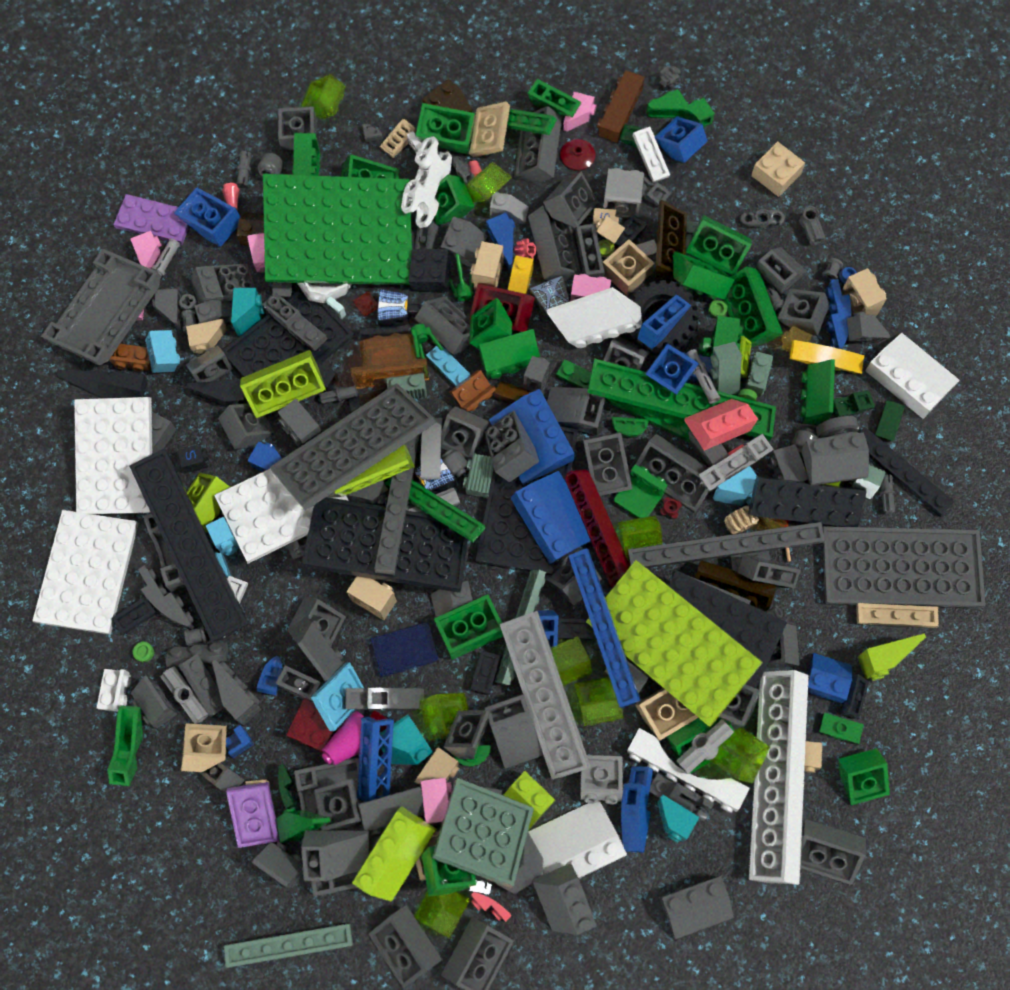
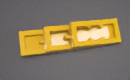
M792 340L790 359L805 364L835 359L836 371L844 370L854 374H862L864 355L834 347Z

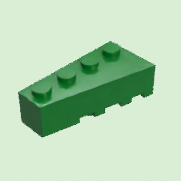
M294 133L293 175L319 176L321 152L316 133Z

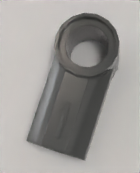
M808 206L804 209L799 218V224L804 228L809 244L817 245L825 241L826 237L818 218L819 211L813 206Z

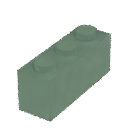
M735 342L713 347V356L710 357L712 363L710 374L716 391L731 395L739 393L742 355Z

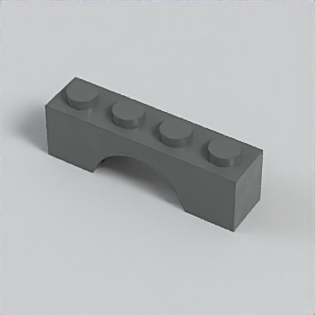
M152 514L143 516L148 533L153 540L160 559V570L165 586L171 592L186 587Z

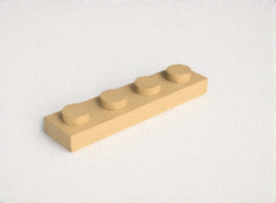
M858 603L856 605L857 624L937 628L939 626L938 607Z

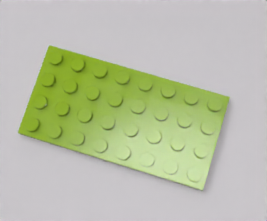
M635 560L605 597L625 656L710 727L763 663L637 560ZM588 618L586 622L592 627L590 618Z

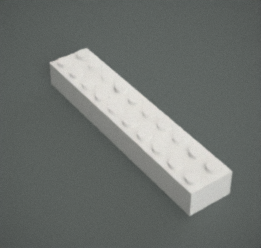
M796 670L764 672L760 680L749 880L799 885L808 675Z

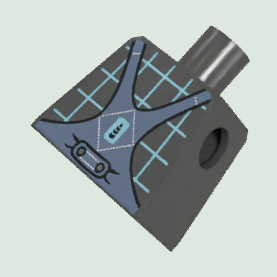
M562 276L530 288V296L535 297L534 303L545 318H550L547 314V309L570 302Z

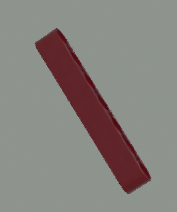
M585 469L569 471L566 474V484L608 582L613 589L630 568V564L589 471Z

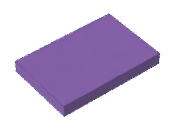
M269 783L227 788L226 793L238 848L278 842L280 837Z

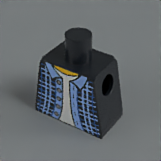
M379 289L378 325H408L409 315L418 314L420 304H410L409 294Z
M442 458L440 479H421V464L414 469L415 482L434 494H439L457 486L455 477L443 463Z

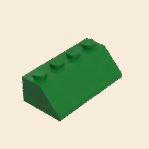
M746 266L731 276L734 282L724 302L727 305L729 316L740 319V326H743L741 336L746 337L752 342L751 347L771 342L781 336L783 332L760 271Z

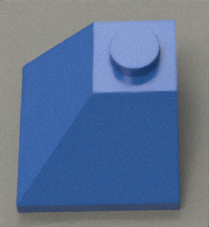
M667 344L647 371L646 376L677 395L699 363Z

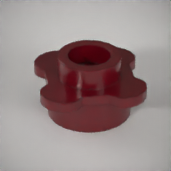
M667 497L663 500L664 505L660 509V513L676 519L682 504L680 501Z

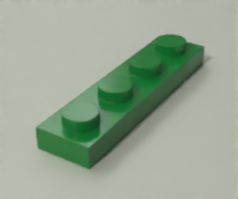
M509 109L507 128L550 135L557 119L553 115Z

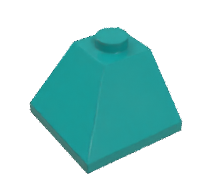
M408 714L394 723L391 764L417 765L433 753ZM386 730L381 732L379 735L382 737ZM382 745L380 748H381V750H382L383 753H384V752H385V746Z

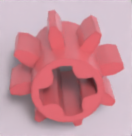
M528 238L517 241V245L514 247L515 256L534 259L533 256L536 254L534 242L529 243Z

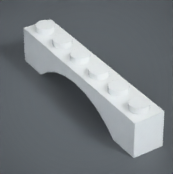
M640 728L627 750V753L630 754L629 757L634 761L640 763L642 760L653 771L657 773L659 770L662 771L669 780L675 783L677 780L685 784L684 787L693 792L698 791L702 793V797L710 802L716 801L722 804L721 808L730 813L732 811L737 812L740 809L749 790L747 786L732 778L708 780L688 774L668 758L657 737Z

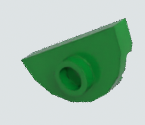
M704 338V342L699 345V354L710 357V352H707V350L711 349V338Z
M611 417L614 430L617 433L621 432V435L627 438L643 434L649 422V419Z
M491 745L478 746L474 759H459L455 755L453 757L463 766H479L489 756Z

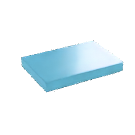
M350 662L344 663L311 696L329 731H335L355 710L345 709V689L364 688Z

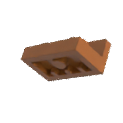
M120 344L115 350L114 356H111L109 359L115 368L121 370L130 368L137 372H143V370L150 371L151 368L147 347Z
M477 370L453 388L450 394L460 409L471 412L478 407L481 401L489 399L496 388L490 385L481 370Z

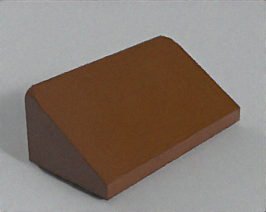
M501 381L494 392V398L512 404L521 397L531 393V391Z

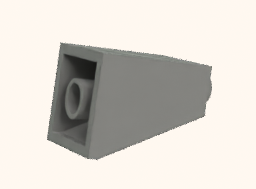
M620 168L608 169L603 209L616 210V217L630 218L632 215H635L638 218L644 172L637 170L626 171Z

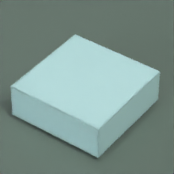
M330 296L326 300L327 306L340 319H343L346 315L344 307Z

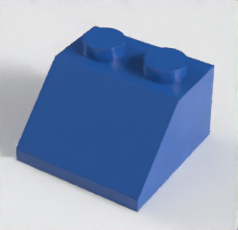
M676 117L655 136L657 144L672 159L683 163L707 142L703 124Z
M813 653L807 672L808 693L843 703L847 700L852 682V665Z

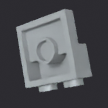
M587 755L591 767L581 771V799L590 804L596 803L597 800H606L607 804H616L618 801H622V756Z

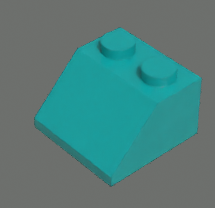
M256 288L233 289L231 323L238 337L261 321L262 314H265L262 297L258 294Z
M662 795L658 799L657 804L664 831L668 833L667 837L677 843L678 841L683 842L689 837L699 817L665 795Z

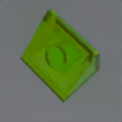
M491 162L467 184L472 202L488 200L512 178L510 174Z
M579 637L550 648L563 686L592 674L590 659Z

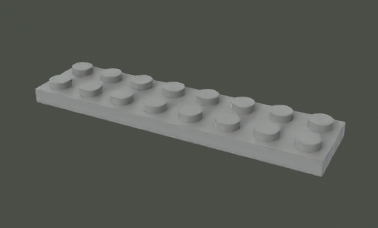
M538 611L500 624L552 780L590 768L591 766Z

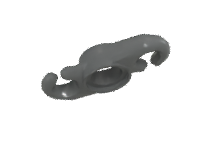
M760 209L756 213H748V216L752 218L750 222L744 220L747 214L743 213L740 216V222L745 227L765 228L769 224H777V221L773 219L775 215L780 216L778 223L782 224L785 220V215L780 210ZM759 215H764V216H766V217H767V221H765V222L759 221V220H758V216H759Z

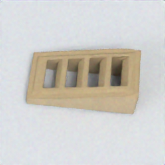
M403 119L380 145V149L391 158H394L409 143L407 134L413 131L416 135L415 127ZM391 144L394 147V150L391 149L388 145Z

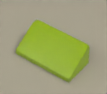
M741 336L739 340L740 353L742 355L740 378H747L752 342L746 337Z

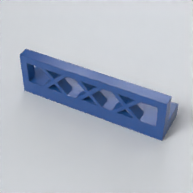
M370 717L361 718L357 799L365 803L389 796L394 725V720L391 718L375 720ZM386 725V732L381 737L379 735L380 726ZM382 745H384L385 752L380 757L378 755V750ZM383 765L384 772L378 777L377 770ZM382 785L383 794L376 796V790Z

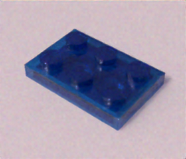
M428 622L371 638L381 677L439 661Z

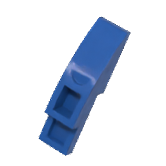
M834 279L826 287V297L830 299L831 303L829 306L831 316L826 322V329L831 335L830 346L842 349L848 337L847 319L851 317V302L849 295H842L838 279Z
M631 767L629 784H624L621 829L623 847L626 852L644 853L651 813L647 810L653 769L650 767Z

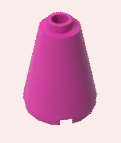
M353 711L322 749L324 753L322 758L328 765L332 763L335 766L360 753L361 718L364 716L358 711Z

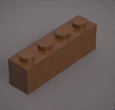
M625 70L623 76H619L616 85L618 87L611 93L610 104L605 106L603 112L605 115L598 121V136L618 143L624 125L627 124L644 87L645 77Z

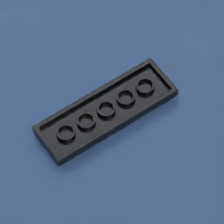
M756 476L748 514L766 518L858 527L867 491L859 488L826 484L811 485L810 482Z

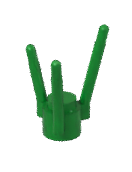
M456 254L460 284L455 288L450 278L449 285L453 291L454 298H457L458 301H468L474 295L473 283H471V270L468 286L467 283H464L459 254Z
M417 324L411 328L417 358L421 357L424 372H428L421 343L426 342L429 335L439 350L442 351L443 347L433 335L430 327L426 328L424 324Z

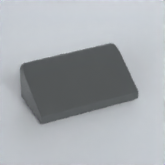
M431 222L428 227H418L415 249H437L440 228L434 222Z

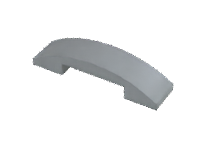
M434 418L436 423L422 432L421 479H440L442 418Z
M761 434L698 476L708 491H711L774 449L765 436Z

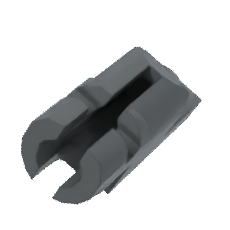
M657 773L650 786L649 793L657 798L665 795L697 815L699 820L703 822L708 815L700 810H696V806L699 805L709 811L714 803L679 783H674Z

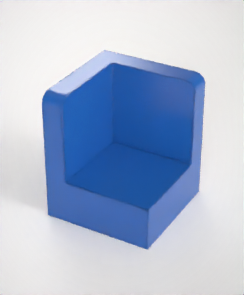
M241 725L233 729L235 733L226 738L228 753L233 758L254 745L247 731Z

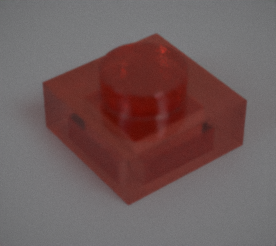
M369 291L353 300L364 317L378 309V303Z

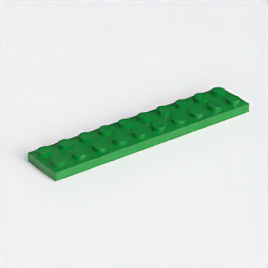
M594 359L587 390L589 394L684 419L734 399L747 403L758 418L752 430L745 433V435L758 437L763 434L768 441L773 437L776 406L719 391L717 393L720 396V400L710 404L701 386L685 383L676 395L646 376L647 372Z

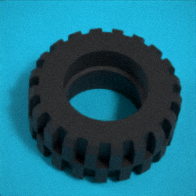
M660 280L659 284H655V281L650 282L649 287L646 288L644 285L640 288L641 292L639 294L637 292L634 293L632 296L633 302L641 308L642 324L652 308L666 304L676 294L691 305L668 335L653 349L637 339L641 328L630 332L632 339L635 340L637 345L653 351L654 355H660V352L663 351L667 344L681 351L680 347L682 345L684 347L689 345V339H693L696 335L695 330H698L699 317L696 302L693 300L692 294L687 292L684 286L680 285L677 287L676 282L671 281L670 284H667L666 280Z

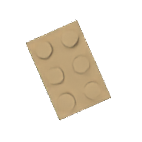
M507 101L477 108L469 153L472 157L503 151L510 109Z

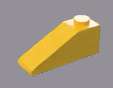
M515 256L508 290L527 294L533 272V259Z

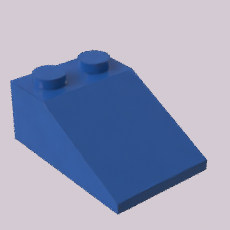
M197 187L174 212L178 218L219 247L237 229L239 219L241 218L236 208Z

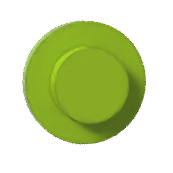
M607 239L599 242L601 257L608 258L614 253L615 247L612 242Z

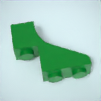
M678 89L669 91L658 99L651 100L647 104L646 111L649 118L680 117L703 124V128L713 123L715 114L705 98L694 100L688 104Z
M120 705L118 708L115 747L107 769L109 784L130 786L137 771L136 752L143 739L140 707Z

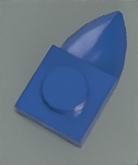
M279 656L272 658L263 668L256 687L257 692L277 695L279 686L276 682L282 672V662Z

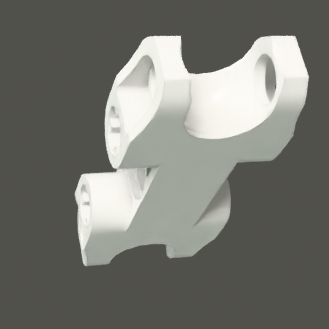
M435 137L426 138L418 149L415 157V162L419 165L416 178L408 182L403 193L402 211L406 214L416 210V224L419 228L428 227L436 215L439 202L435 199V195L440 181L451 170L452 156L448 151L438 155V140Z

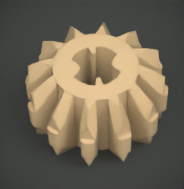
M744 506L726 516L724 520L725 526L731 535L739 534L757 524L758 517L748 514L749 506Z

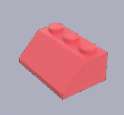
M734 399L684 419L704 451L751 431L758 420L747 403Z

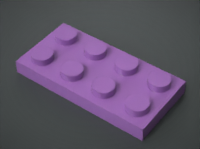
M128 194L125 195L114 222V226L117 229L137 234L151 231L154 237L158 236L159 239L169 241L171 238L178 241L181 245H183L190 227L174 214L179 207Z

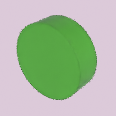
M715 300L710 303L708 313L714 319H717L718 315L725 316L727 305L721 300Z
M741 389L738 397L756 401L757 394L751 389Z
M139 642L133 649V656L139 662H148L154 656V648L147 642Z

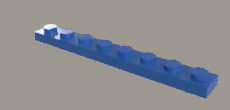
M586 548L568 555L619 706L623 708L637 703L641 700L590 552Z

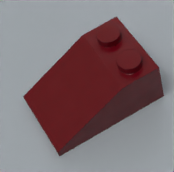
M477 284L469 320H471V316L498 298L512 322V330L519 332L527 331L535 297L520 292Z

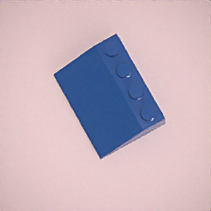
M540 389L521 397L489 419L493 426L509 413L515 411L531 439L539 462L518 476L522 485L574 461L575 453Z
M559 471L525 486L510 497L549 564L554 563L591 541L569 488Z

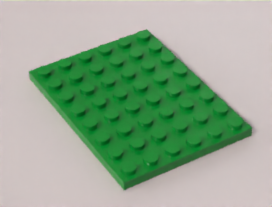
M263 174L265 282L410 285L409 273L412 255L411 213L405 214L401 208L403 193L409 179Z

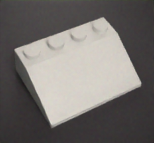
M613 287L547 309V314L566 340L577 348H584L591 343H600L604 339L615 338L625 332H634L642 326L640 306Z
M903 333L889 343L870 362L865 370L923 419L960 381Z
M600 800L593 804H585L528 832L543 857V875L571 863L578 878H581L627 855Z

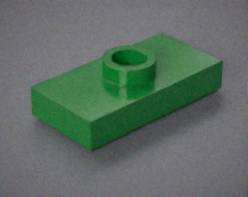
M824 712L818 733L858 745L864 724Z

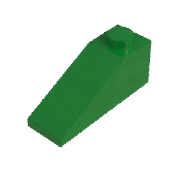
M539 79L535 81L528 92L532 104L541 109L548 106L558 114L573 118L582 104L581 101Z
M294 808L283 811L281 816L276 818L280 842L299 841L304 838L305 831H316L329 823L330 817L304 810L295 811Z

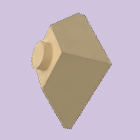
M185 724L181 771L203 772L224 761L227 726Z

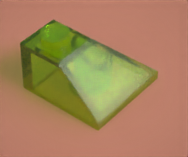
M427 891L414 917L433 930L451 938L470 899L458 892L429 896Z

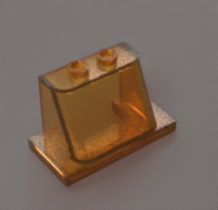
M395 333L391 336H374L373 338L362 340L360 342L361 367L351 368V375L357 389L374 387V379L424 373L425 380H429L426 358L418 359L416 357L412 334L401 335Z

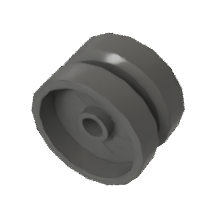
M854 416L830 419L816 427L818 438L856 434L859 430L858 420Z

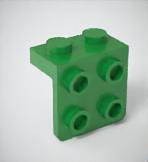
M635 464L630 473L632 489L618 492L614 502L642 521H645L665 494L668 485L661 477H655L650 474L647 468L639 467Z

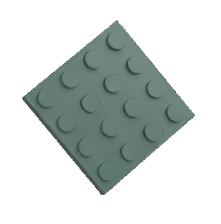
M457 778L432 858L512 888L515 883L534 808Z

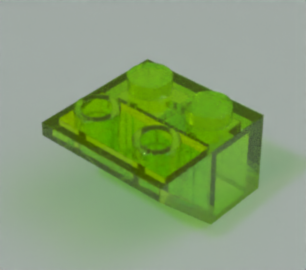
M739 727L718 747L717 755L710 759V761L737 780L753 784L771 746Z

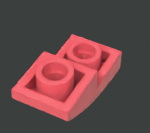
M476 892L471 894L474 898L471 902L479 911L482 908L486 911L492 906L494 909L491 912L499 921L501 919L507 921L512 916L493 899Z

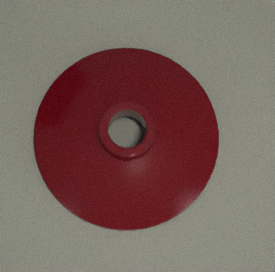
M582 139L570 140L561 149V161L571 170H585L595 160V149L588 141Z

